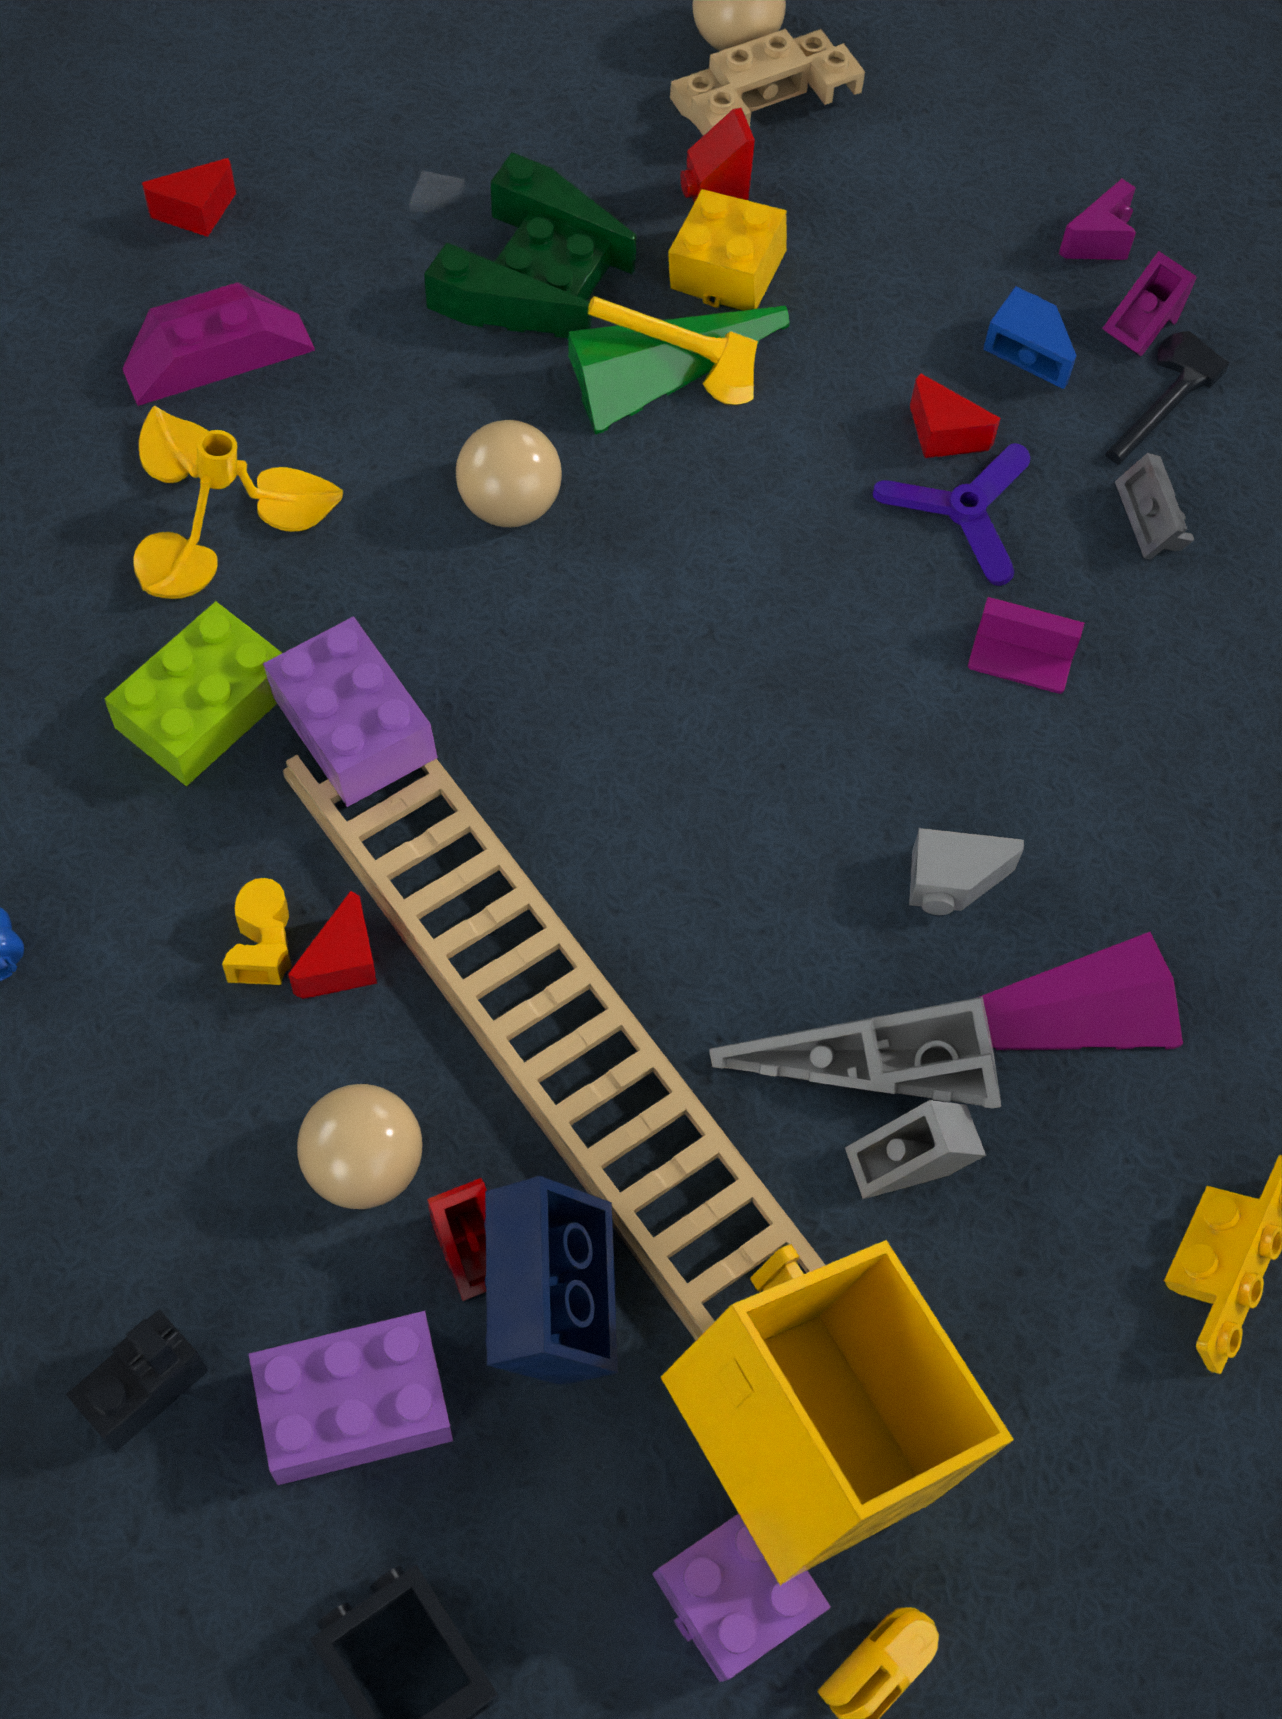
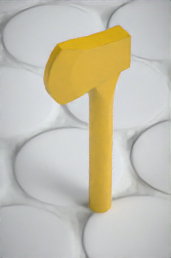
M596 296L592 297L588 307V315L698 353L712 361L714 365L704 380L703 385L714 399L728 405L744 404L753 400L754 361L758 341L731 331L725 335V338L704 336Z

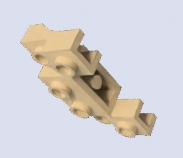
M786 29L711 54L709 69L671 82L670 99L681 115L690 119L704 136L732 109L742 107L750 127L751 112L806 93L808 83L824 105L832 103L834 87L845 83L854 95L862 93L865 71L844 44L834 47L821 29L794 39Z

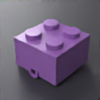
M739 1514L652 1573L678 1615L674 1619L676 1626L687 1642L693 1639L719 1682L729 1680L831 1608L808 1571L797 1575L782 1585L778 1583Z

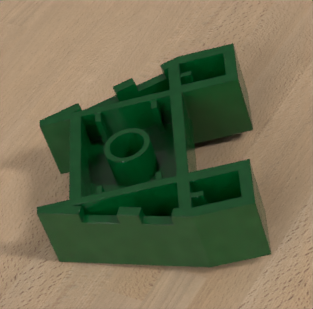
M511 152L490 181L491 210L493 218L517 227V231L495 262L446 242L424 273L427 308L466 325L483 327V324L507 327L508 331L525 333V330L554 333L555 337L568 338V331L591 329V315L587 313L590 301H587V299L609 266L633 274L635 271L637 235L552 168Z

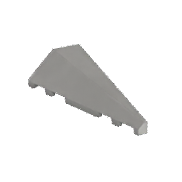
M983 996L709 1049L712 1067L729 1068L756 1072L762 1075L804 1079L810 1082L891 1094L899 1093L945 1102L967 1103L986 1108L1001 1107L994 1052Z

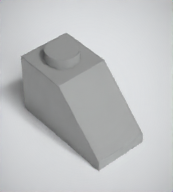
M919 828L912 850L909 905L921 906L926 913L932 915H946L953 912V910L962 911L1015 871L1024 849V840Z
M934 1100L923 1103L845 1147L863 1199L949 1176L986 1156L967 1105Z

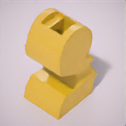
M258 878L246 883L239 891L235 901V917L240 933L258 944H236L227 952L222 967L228 983L282 985L285 972L292 966L288 952V940L284 929L289 919L288 905L284 890L280 884L272 879Z

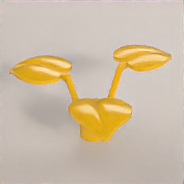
M153 406L144 421L139 438V458L144 470L153 478L166 483L179 482L189 474L194 478L199 477L200 491L192 531L188 541L183 536L174 532H159L149 535L140 542L135 550L133 557L135 574L143 591L160 598H184L192 596L206 587L216 573L218 558L216 553L210 548L196 544L200 539L209 489H224L235 480L236 476L240 477L248 495L251 498L259 499L257 505L259 517L276 529L290 532L306 530L318 524L341 501L343 490L321 477L287 467H276L262 471L257 477V487H255L247 473V463L243 460H237V441L231 434L221 430L208 431L200 425L174 417Z

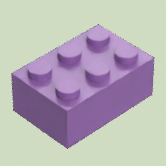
M354 616L263 663L275 701L347 807L438 758L430 722Z
M425 1311L249 1353L269 1470L277 1485L453 1441Z

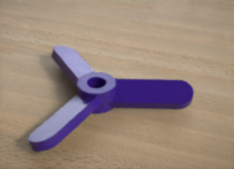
M1017 443L1010 444L970 484L959 485L952 492L882 480L874 485L873 497L883 504L949 515L952 521L961 526L986 579L993 585L1002 586L1013 578L1014 567L986 509L1029 465L1030 454L1023 445ZM962 503L971 504L973 507H966Z

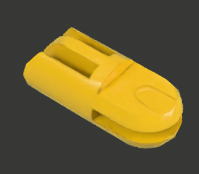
M906 1607L896 1608L876 1626L817 1691L838 1719L881 1718L932 1661L936 1654L939 1633L934 1621L916 1608Z

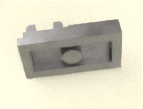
M1147 453L1119 477L1115 484L1143 557L1151 560L1163 549L1172 551L1183 550L1194 541L1193 534L1185 533L1187 530L1184 521L1186 517L1180 511L1175 498V492L1161 457Z

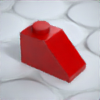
M742 107L732 109L688 149L686 170L681 171L680 174L681 187L685 198L692 197L695 203L703 189L749 200L755 139Z

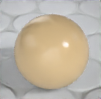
M693 0L694 20L700 34L712 47L719 51L779 31L786 9V0Z
M501 420L481 427L466 440L457 459L456 483L462 500L478 518L495 526L519 527L537 520L552 506L561 485V463L552 442L540 430L521 421Z
M347 1085L327 1093L307 1113L298 1135L297 1155L299 1165L305 1179L313 1190L330 1203L349 1209L374 1208L393 1200L413 1180L422 1156L421 1130L412 1110L394 1093L374 1085Z

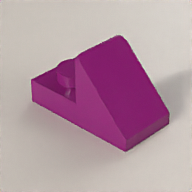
M1120 179L1066 226L1059 255L1065 259L1127 260L1136 234L1135 230L1127 224L1133 213L1130 205L1136 187L1124 179Z
M1158 251L1102 329L1139 356H1142L1167 321L1174 325L1176 324L1197 277Z

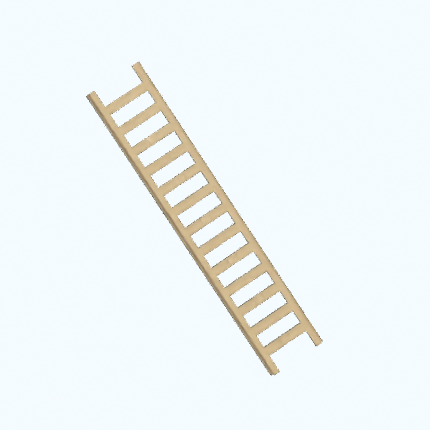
M298 755L286 761L288 767L283 770L284 778L588 1194L612 1202L613 1228L695 1340L715 1322L703 1304L768 1259L780 1248L792 1244L800 1256L797 1261L806 1273L825 1266L821 1258L437 758L421 767L426 776L348 822L334 805L342 799L329 779L319 784ZM441 794L455 811L452 815L428 828L423 834L409 842L403 843L377 860L372 857L362 841ZM471 832L484 849L483 852L406 899H403L390 881L391 879ZM500 870L514 890L489 904L481 912L460 922L433 939L419 919ZM529 909L544 929L470 976L462 979L448 959ZM560 949L574 970L547 986L542 992L531 999L525 1000L493 1021L478 1000ZM590 989L606 1010L528 1061L523 1062L509 1043V1040ZM622 1030L638 1052L610 1069L594 1082L587 1084L555 1105L540 1085V1082ZM651 1072H654L670 1094L587 1148L571 1125ZM686 1114L702 1135V1138L620 1193L603 1169ZM718 1157L736 1181L653 1238L635 1213ZM752 1201L770 1226L744 1243L729 1256L714 1264L689 1283H686L669 1258Z

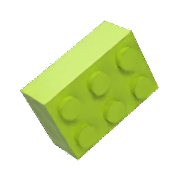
M215 601L105 698L114 727L185 786H188L277 704L273 697L263 663L282 654V652Z

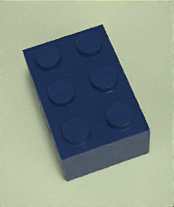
M542 1176L485 1191L487 1365L555 1384H571L618 1373L612 1202Z

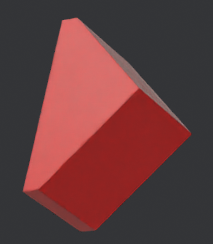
M228 158L141 182L151 218L206 237L210 235L236 194L232 167Z
M921 373L915 380L910 409L924 458L990 450L995 441L1000 417Z
M352 891L348 893L288 973L293 994L301 999L377 984L360 896Z
M482 1178L427 1199L432 1226L462 1301L486 1292V1232L484 1222L486 1217L485 1191L487 1190Z

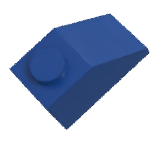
M1015 286L990 321L983 350L1064 389L1068 384L1075 363L1076 353L1057 306Z

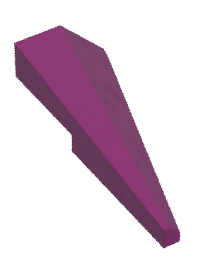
M1151 932L982 995L992 1046L996 1050L1081 1049L1082 1047H1115L1116 1049L1164 1047L1165 1049H1175L1183 1044L1174 978Z

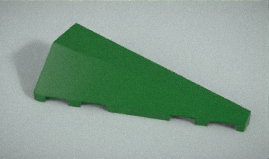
M786 305L662 320L698 334L715 338H725V335L731 331L758 341L757 344L766 336L780 328L784 330L790 325ZM619 325L568 331V357L582 390V402L595 434L608 430L609 425L627 415L632 416L643 410L646 404L664 394L669 395L710 372L714 365L712 361L698 353Z

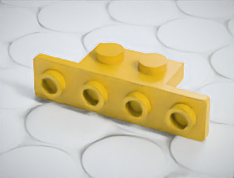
M1282 1155L1278 1156L1260 1199L1211 1186L1206 1187L1164 1279L1170 1290L1180 1295L1213 1304L1197 1340L1196 1349L1207 1369L1217 1374L1222 1373L1227 1359L1233 1358L1237 1354L1242 1341V1325L1249 1308H1255L1261 1299L1264 1286L1263 1276L1271 1259L1275 1260L1282 1250Z

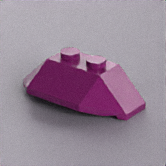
M237 282L149 309L122 369L136 404L139 406L315 351V348L299 314Z

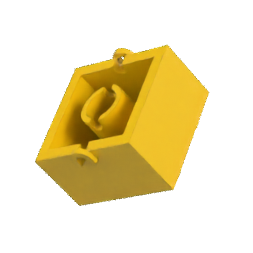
M702 189L668 251L670 288L702 299L704 304L716 308L721 304L739 310L757 309L787 250L786 210ZM711 296L716 298L715 302L709 301Z

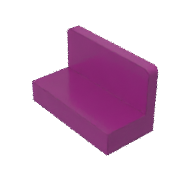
M987 597L968 662V668L1061 694L1065 690L1072 659L1081 639L1084 622Z

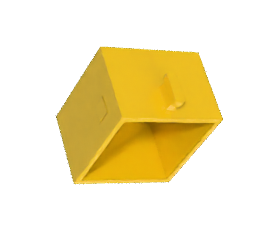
M887 1240L806 1274H803L796 1262L800 1256L793 1245L789 1244L780 1248L750 1278L756 1290L762 1292L731 1304L661 1376L663 1383L780 1585L932 1504L1014 1440Z

